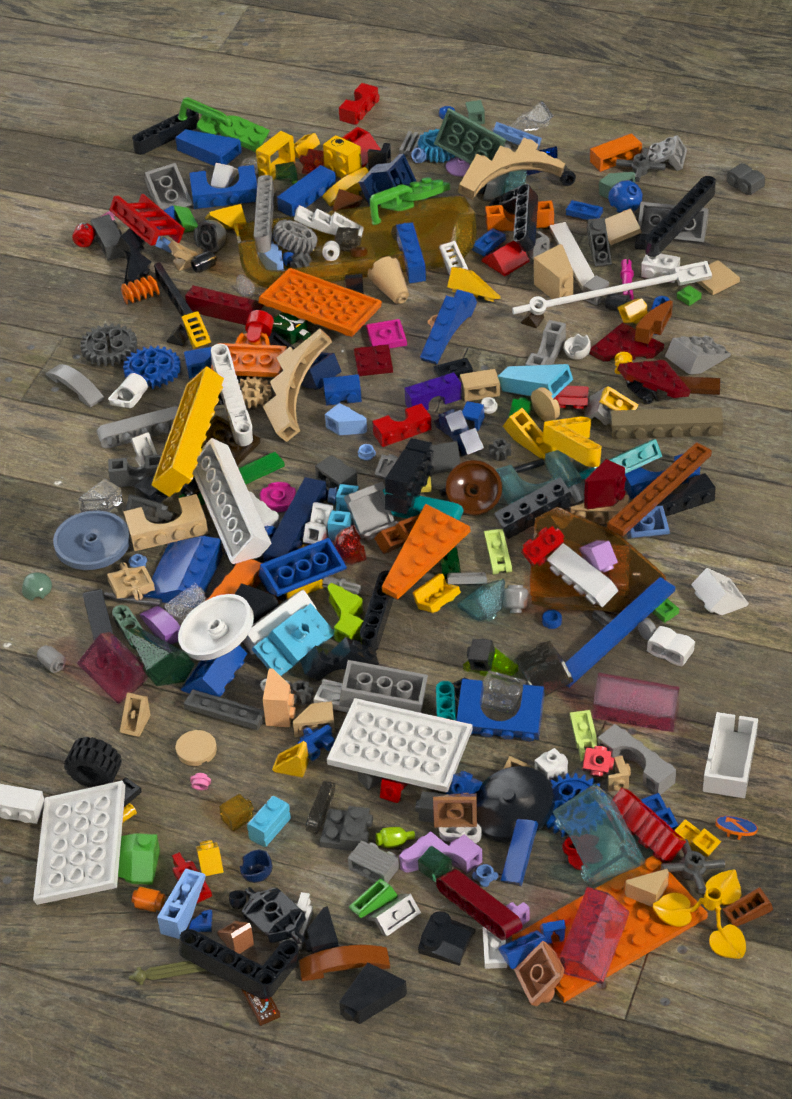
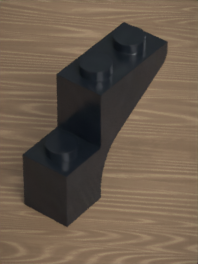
M130 228L120 237L116 245L127 259L124 283L127 286L130 281L134 284V280L138 279L140 281L142 276L146 277L151 270L149 267L152 263L141 254L145 249L143 247L145 241Z
M345 637L331 651L315 645L300 660L304 674L318 681L333 671L346 669L348 660L379 665L377 653L372 647H367L357 640H352L348 637Z

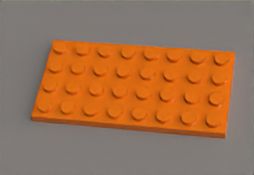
M654 856L647 858L512 936V941L536 930L541 933L540 925L542 923L559 920L565 921L564 941L559 942L558 935L553 932L551 936L552 943L549 944L557 953L565 969L562 979L554 988L555 993L564 1003L707 919L708 912L700 905L694 912H690L692 919L689 924L681 927L671 926L656 915L652 906L626 896V880L661 870L662 863ZM669 872L668 886L662 897L669 893H680L689 899L690 908L697 903L696 899Z

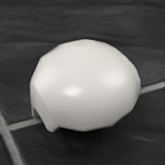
M577 334L567 339L563 347L566 355L574 360L585 358L591 349L589 337L587 335L582 337L580 334Z

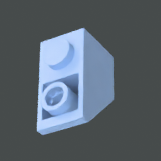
M341 403L325 414L326 428L338 435L364 434L367 432L366 418Z

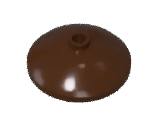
M477 460L462 462L453 468L447 478V498L449 502L461 505L464 514L474 516L485 514L492 510L501 498V478L497 471L485 462ZM475 489L477 493L472 494L470 490Z

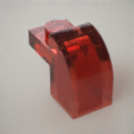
M308 149L307 156H300L299 161L303 165V174H309L320 165L325 167L323 151Z

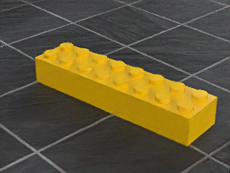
M207 366L186 384L151 484L168 497L175 492L178 493L184 484H189L193 479L194 475L192 473L198 464L197 458L202 452L201 446L206 440L207 436L205 434L210 428L211 423L209 422L215 413L214 407L219 401L218 395L223 389L222 383L224 378Z

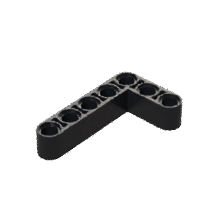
M523 184L493 198L489 206L502 205L507 212L515 213L513 239L524 252H528L534 248L536 243L538 195L529 184Z
M184 930L179 938V954L181 957L260 999L272 997L296 967L298 961L299 946L292 940H285L280 943L262 966L195 930Z

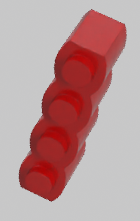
M621 787L609 803L607 809L611 812L610 816L617 822L621 821L628 833L631 835L636 834L640 838L638 842L645 848L650 847L654 851L653 856L661 862L664 860L672 862L686 843V840L657 816L652 809L630 790Z

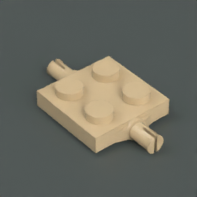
M123 562V564L120 563L119 571L107 574L108 581L117 599L128 598L134 595L135 600L139 601L138 598L140 600L143 598L142 594L155 590L154 583L145 566L128 568L127 564Z

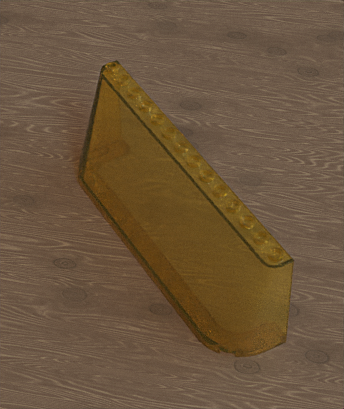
M464 195L414 201V207L403 211L381 208V205H378V214L381 222L377 225L372 224L370 206L329 211L325 213L332 216L336 212L364 227L361 239L340 237L307 226L318 237L315 249L309 254L311 258L310 266L292 268L290 264L286 266L283 263L284 269L268 270L264 267L256 252L254 239L255 221L234 223V232L242 269L248 278L264 288H269L289 268L328 282L344 280L345 275L362 274V277H368V270L373 269V264L387 256L393 259L394 257L397 258L402 272H406L403 251H400L397 242L396 225L413 222L426 269L446 267L439 246L453 241L456 242L464 259L470 250L473 249L477 235L475 212ZM295 216L274 218L272 222V236L273 229L280 220L296 221L294 220ZM328 241H335L340 247L339 256L334 261L326 260L322 254L323 246ZM278 245V250L282 251L283 260V253L288 252V250ZM367 247L368 254L362 257H352L350 249ZM454 249L447 250L446 252H452Z

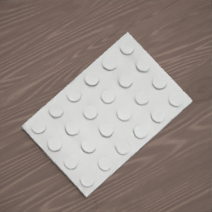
M354 698L329 753L327 765L448 792L453 774L457 770L471 735L472 724Z
M123 781L45 798L33 897L36 905L117 888L125 798V784Z

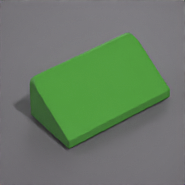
M173 205L177 222L185 228L184 233L194 231L198 224L190 209Z

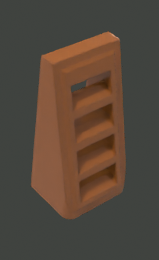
M759 887L722 910L730 923L738 927L773 911V907ZM751 904L754 909L750 910L747 905ZM740 908H744L747 913L743 915ZM736 911L739 918L735 919L731 912Z

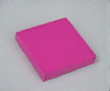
M400 319L366 324V331L371 346L389 344V349L407 346V340Z

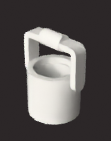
M131 373L108 398L110 405L126 408L134 407L147 390V382L142 376Z

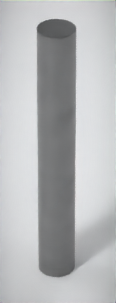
M104 593V600L159 607L162 604V599L143 597L141 600L138 598L139 601H137L134 596L117 599L114 593Z

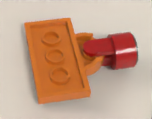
M255 310L249 313L245 326L247 333H241L237 337L235 344L218 343L225 344L229 348L236 376L276 377L282 372V367L277 357L287 347L270 345L268 337L273 328L274 318L266 311Z

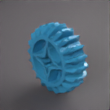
M435 128V130L424 132L423 135H420V139H418V148H424V152L427 154L426 161L444 163V161H450L451 158H455V155L434 144L440 129Z

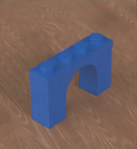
M254 165L238 167L239 181L228 188L210 186L207 182L206 171L189 173L194 209L256 202L257 181Z
M462 679L457 721L472 724L471 735L475 733L481 734L483 737H493L495 735L501 736L504 739H513L515 737L522 738L524 741L539 740L545 695L543 686L523 685L521 706L517 714L506 721H495L488 718L481 710L484 691L483 681Z

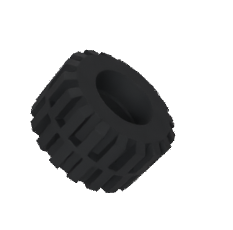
M94 737L78 738L74 742L64 762V768L74 781L91 788L113 783L122 760L121 755L117 753L118 751L109 743Z

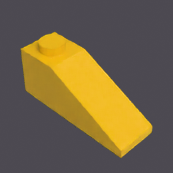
M523 408L511 415L502 426L514 441L539 458H543V460L557 451V449L543 442V432Z

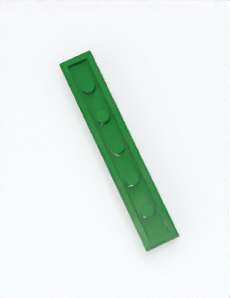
M273 452L238 469L246 485L285 467V463L276 452ZM198 494L200 505L206 504L202 494Z

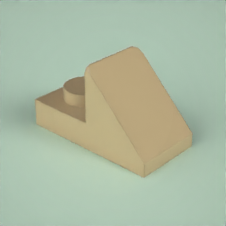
M172 240L168 246L172 251L171 254L175 257L173 263L177 270L181 271L192 267L190 261L198 255L197 252Z

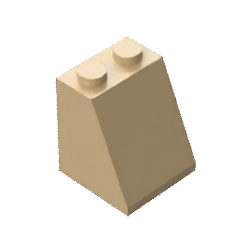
M562 244L534 257V285L551 299L573 295V269Z

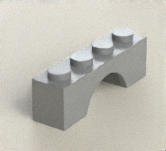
M548 321L543 331L538 353H531L525 366L553 365L566 340V323Z
M614 724L598 737L597 746L606 747L607 751H611V757L623 756L624 760L634 761L644 769L643 786L652 793H659L661 795L675 784L676 769L673 765L665 762L657 753L649 750L641 741L629 735L625 729H621Z

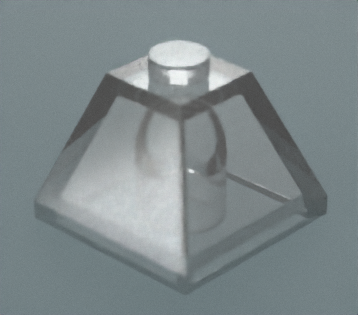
M541 101L523 112L510 127L521 131L537 130L540 127L545 128L551 123L549 120L554 115L544 102Z

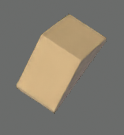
M127 693L120 733L140 737L151 716L147 696Z
M668 869L626 880V896L653 907V903L661 899L668 886Z

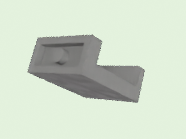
M383 481L344 496L360 539L365 537L367 540L373 539L377 536V532L393 527L398 523V521H394L391 511L385 510V495L383 493L385 486Z

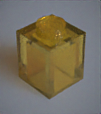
M240 793L219 806L221 820L233 832L250 822L253 818L252 810L254 807L251 801L245 799Z

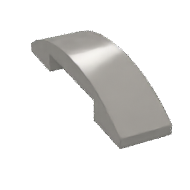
M59 364L46 372V376L54 382H62L76 392L79 400L90 408L104 399V396L89 379L70 366Z

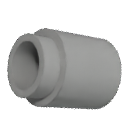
M44 645L37 652L39 662L51 672L56 673L64 668L66 658L52 646Z

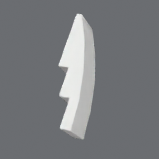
M299 205L294 220L325 233L359 240L362 237L364 227L336 212L330 216L316 209L313 213Z

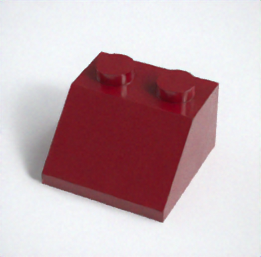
M605 459L585 479V509L612 507L624 498L626 493L624 490L626 481L625 467Z

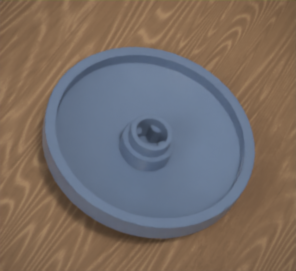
M86 511L65 520L56 530L53 544L57 557L67 566L80 570H95L115 563L126 553L130 545V534L127 524L119 516L106 511Z

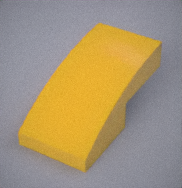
M686 819L675 830L684 839L688 840L692 851L699 852L706 857H709L721 843L718 838L705 828L700 831Z

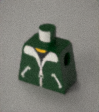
M283 312L274 318L271 333L276 332L290 345H293L300 339L305 341L311 336L310 332H308L307 320L299 319L294 315Z

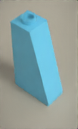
M568 364L509 366L498 375L501 389L504 392L531 396L534 390L543 387L553 394L552 398L557 396L573 380Z

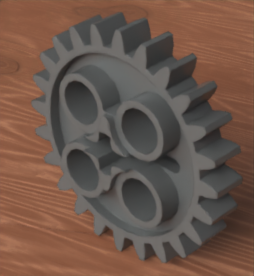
M113 323L110 326L104 324V327L98 325V329L91 328L92 332H86V336H82L83 340L80 341L83 357H86V361L91 360V364L97 362V366L101 365V363H104V366H107L108 363L113 366L114 362L121 364L120 360L127 361L126 357H131V352L136 353L135 349H137L135 332H132L131 328L127 329L126 325L121 328L120 324L114 326ZM106 336L110 338L112 353L108 352Z

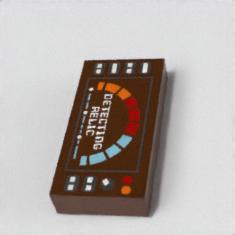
M241 989L260 1026L281 1017L272 997L260 999Z

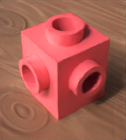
M595 746L594 749H585L583 771L591 772V776L603 777V774L607 775L609 770H613L614 758L611 757V751H607L606 747ZM596 759H600L602 764H598Z

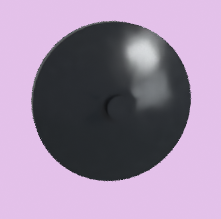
M525 766L509 767L492 774L482 783L479 790L475 792L477 797V824L481 827V832L485 836L500 842H511L517 819L537 821V831H539L551 817L555 806L554 790L547 777L540 771Z

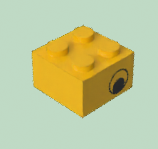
M336 135L323 144L324 165L326 168L334 171L335 176L342 179L362 168L360 146Z

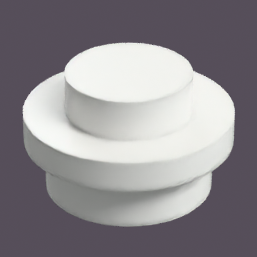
M491 397L482 399L480 404H484V413L491 414L497 410L495 399Z

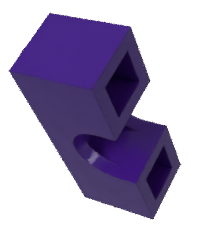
M455 373L404 388L405 404L408 408L422 403L425 409L429 410V402L436 396H440L445 404L462 399L461 382Z

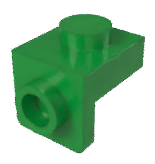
M513 398L509 417L521 408L529 415L530 410L533 409L532 403L526 398Z

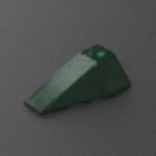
M141 628L125 630L124 633L131 647L138 652V661H142L144 664L143 670L156 686L186 681L195 665L189 658V655Z

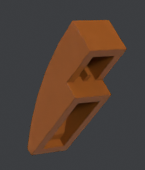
M669 300L660 304L639 321L636 326L635 341L649 344L654 334H662L672 316L673 301Z
M419 515L402 520L395 526L384 529L377 534L374 539L383 554L404 545Z

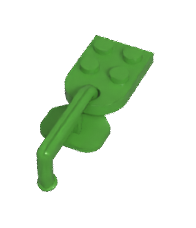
M185 97L182 100L178 119L181 121L187 119V108L202 114L197 123V128L201 132L214 135L221 134V136L239 139L242 147L256 152V149L263 145L269 135L270 130L246 119L233 115L226 116L223 112L189 97Z
M427 177L422 178L419 182H411L408 186L401 184L373 194L370 198L372 224L377 225L381 222L378 214V204H381V208L394 211L407 210L414 207V201L423 200L450 190V183L443 182V180H431V178Z

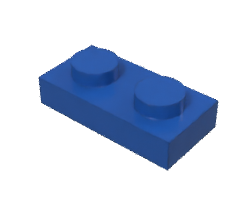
M571 200L566 208V215L585 220L600 218L603 213V207Z
M492 228L471 244V250L485 256L506 240V234Z

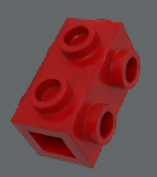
M553 526L549 529L545 527L538 533L539 537L534 541L529 539L522 545L524 548L521 553L533 568L536 565L540 567L547 562V557L564 543V535L558 528L555 530Z

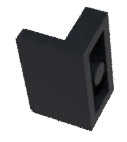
M384 143L381 150L368 149L369 171L376 164L391 163L390 143Z

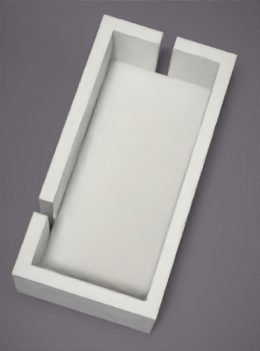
M717 712L704 774L703 792L745 798L757 736L758 718L739 716L738 732H734L735 715Z

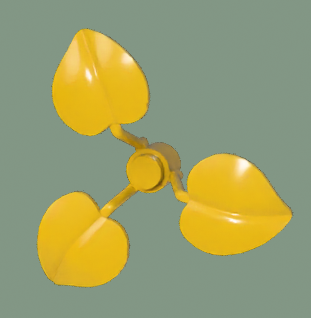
M735 869L724 871L711 877L705 884L707 889L704 898H699V901L691 908L689 899L680 893H669L653 903L656 915L665 923L676 927L689 924L692 919L690 912H694L701 904L709 911L715 910L718 931H714L710 935L709 945L717 955L725 958L740 959L745 955L746 941L741 930L731 924L726 925L722 929L720 919V904L728 906L741 897V886Z

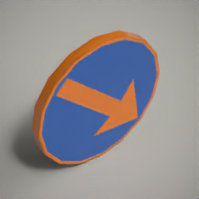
M720 816L716 818L715 825L724 832H727V837L734 834L738 835L737 839L740 840L742 836L757 834L758 827L756 824L744 818L735 816Z

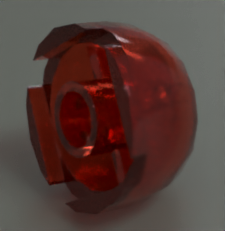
M354 525L343 528L335 537L334 547L342 560L347 564H358L367 559L364 545H361L360 542L361 537Z

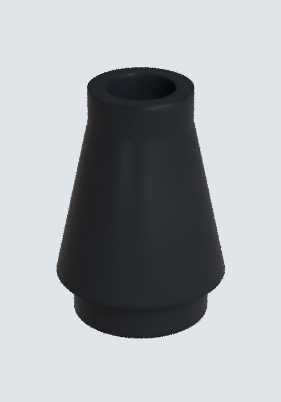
M565 166L560 182L563 185L570 186L575 182L576 175Z

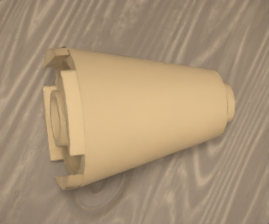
M390 256L379 259L373 264V269L368 270L370 281L394 303H404L409 293L397 258L394 257L393 259Z

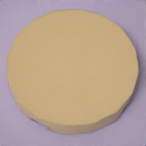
M540 387L531 394L532 406L536 414L545 422L556 420L560 415L558 401L556 399L553 400L551 397L553 394L548 389Z
M193 730L183 734L177 740L175 749L182 763L189 766H199L203 762L207 761L208 763L216 755L217 745L215 738L210 733L203 730Z

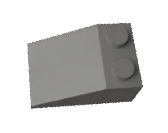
M176 163L145 172V182L155 204L163 211L173 205L185 208L193 206Z

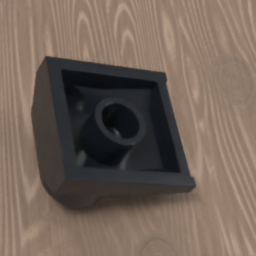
M435 912L430 916L421 935L418 953L460 966L476 929L452 920L446 912Z

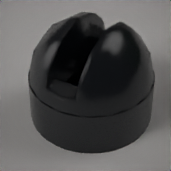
M240 890L230 892V906L232 908L238 907V909L243 908L246 904V893Z

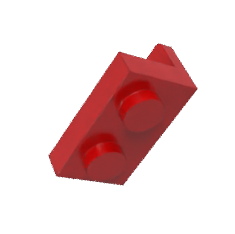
M566 386L553 400L556 399L560 408H566V405H573V408L584 409V405H588L589 387Z

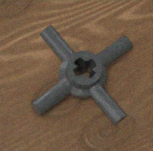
M642 148L641 154L635 155L634 160H616L617 166L632 167L635 173V182H639L641 176L648 173V169L665 171L666 164L652 163L648 160L647 148Z
M685 839L686 843L682 847L685 857L681 859L680 863L661 864V870L668 869V872L681 871L682 876L687 880L694 881L698 892L703 894L707 888L701 875L705 873L706 869L725 868V860L705 861L701 853L691 850L688 840Z

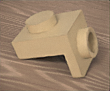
M623 756L614 757L615 774L608 776L607 788L609 792L619 791L621 787L629 788V776H631L630 766L628 763L625 764Z

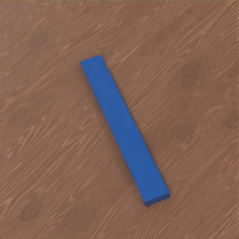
M659 577L554 673V677L570 688L640 622L674 593L675 586Z

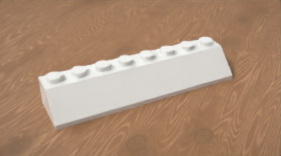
M211 438L202 448V452L197 458L198 464L193 470L195 480L230 562L235 564L260 557L272 543L229 446Z

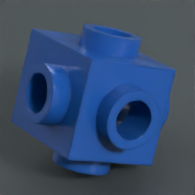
M461 771V773L453 774L452 782L446 794L475 793L481 787L482 781L472 778L473 774Z

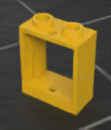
M280 131L256 149L259 177L270 175L274 180L296 163L292 135ZM278 150L279 157L271 163L270 156Z

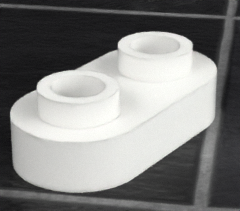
M478 824L477 827H439L440 837L449 842L465 834L474 843H477L482 836L481 827Z

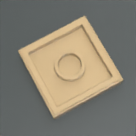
M631 208L605 219L610 246L642 233Z
M717 260L709 264L712 278L697 283L714 295L739 283L740 277Z

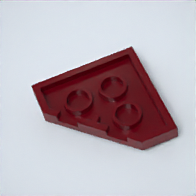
M622 322L591 347L589 354L603 362L610 361L620 352L630 353L632 360H635V357L646 356V359H652L664 350V344L654 338H651L649 344L635 341L636 329Z
M665 360L620 363L617 370L627 381L633 382L636 380L644 383L643 387L656 392L658 389L668 392L667 396L672 398L689 397L691 390Z

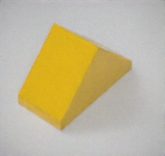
M303 741L278 754L272 770L276 773L303 778L309 763L307 743Z

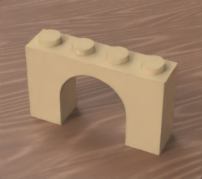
M197 494L178 498L181 515L176 520L165 524H154L147 521L142 507L123 511L134 551L208 534L206 518Z

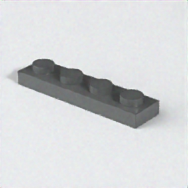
M193 689L184 702V709L254 730H259L265 719L264 710Z

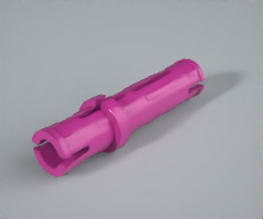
M627 259L621 261L622 270L620 273L622 284L632 283L634 276L632 261L628 259L627 264ZM633 289L623 291L624 295H629L630 299L633 300Z

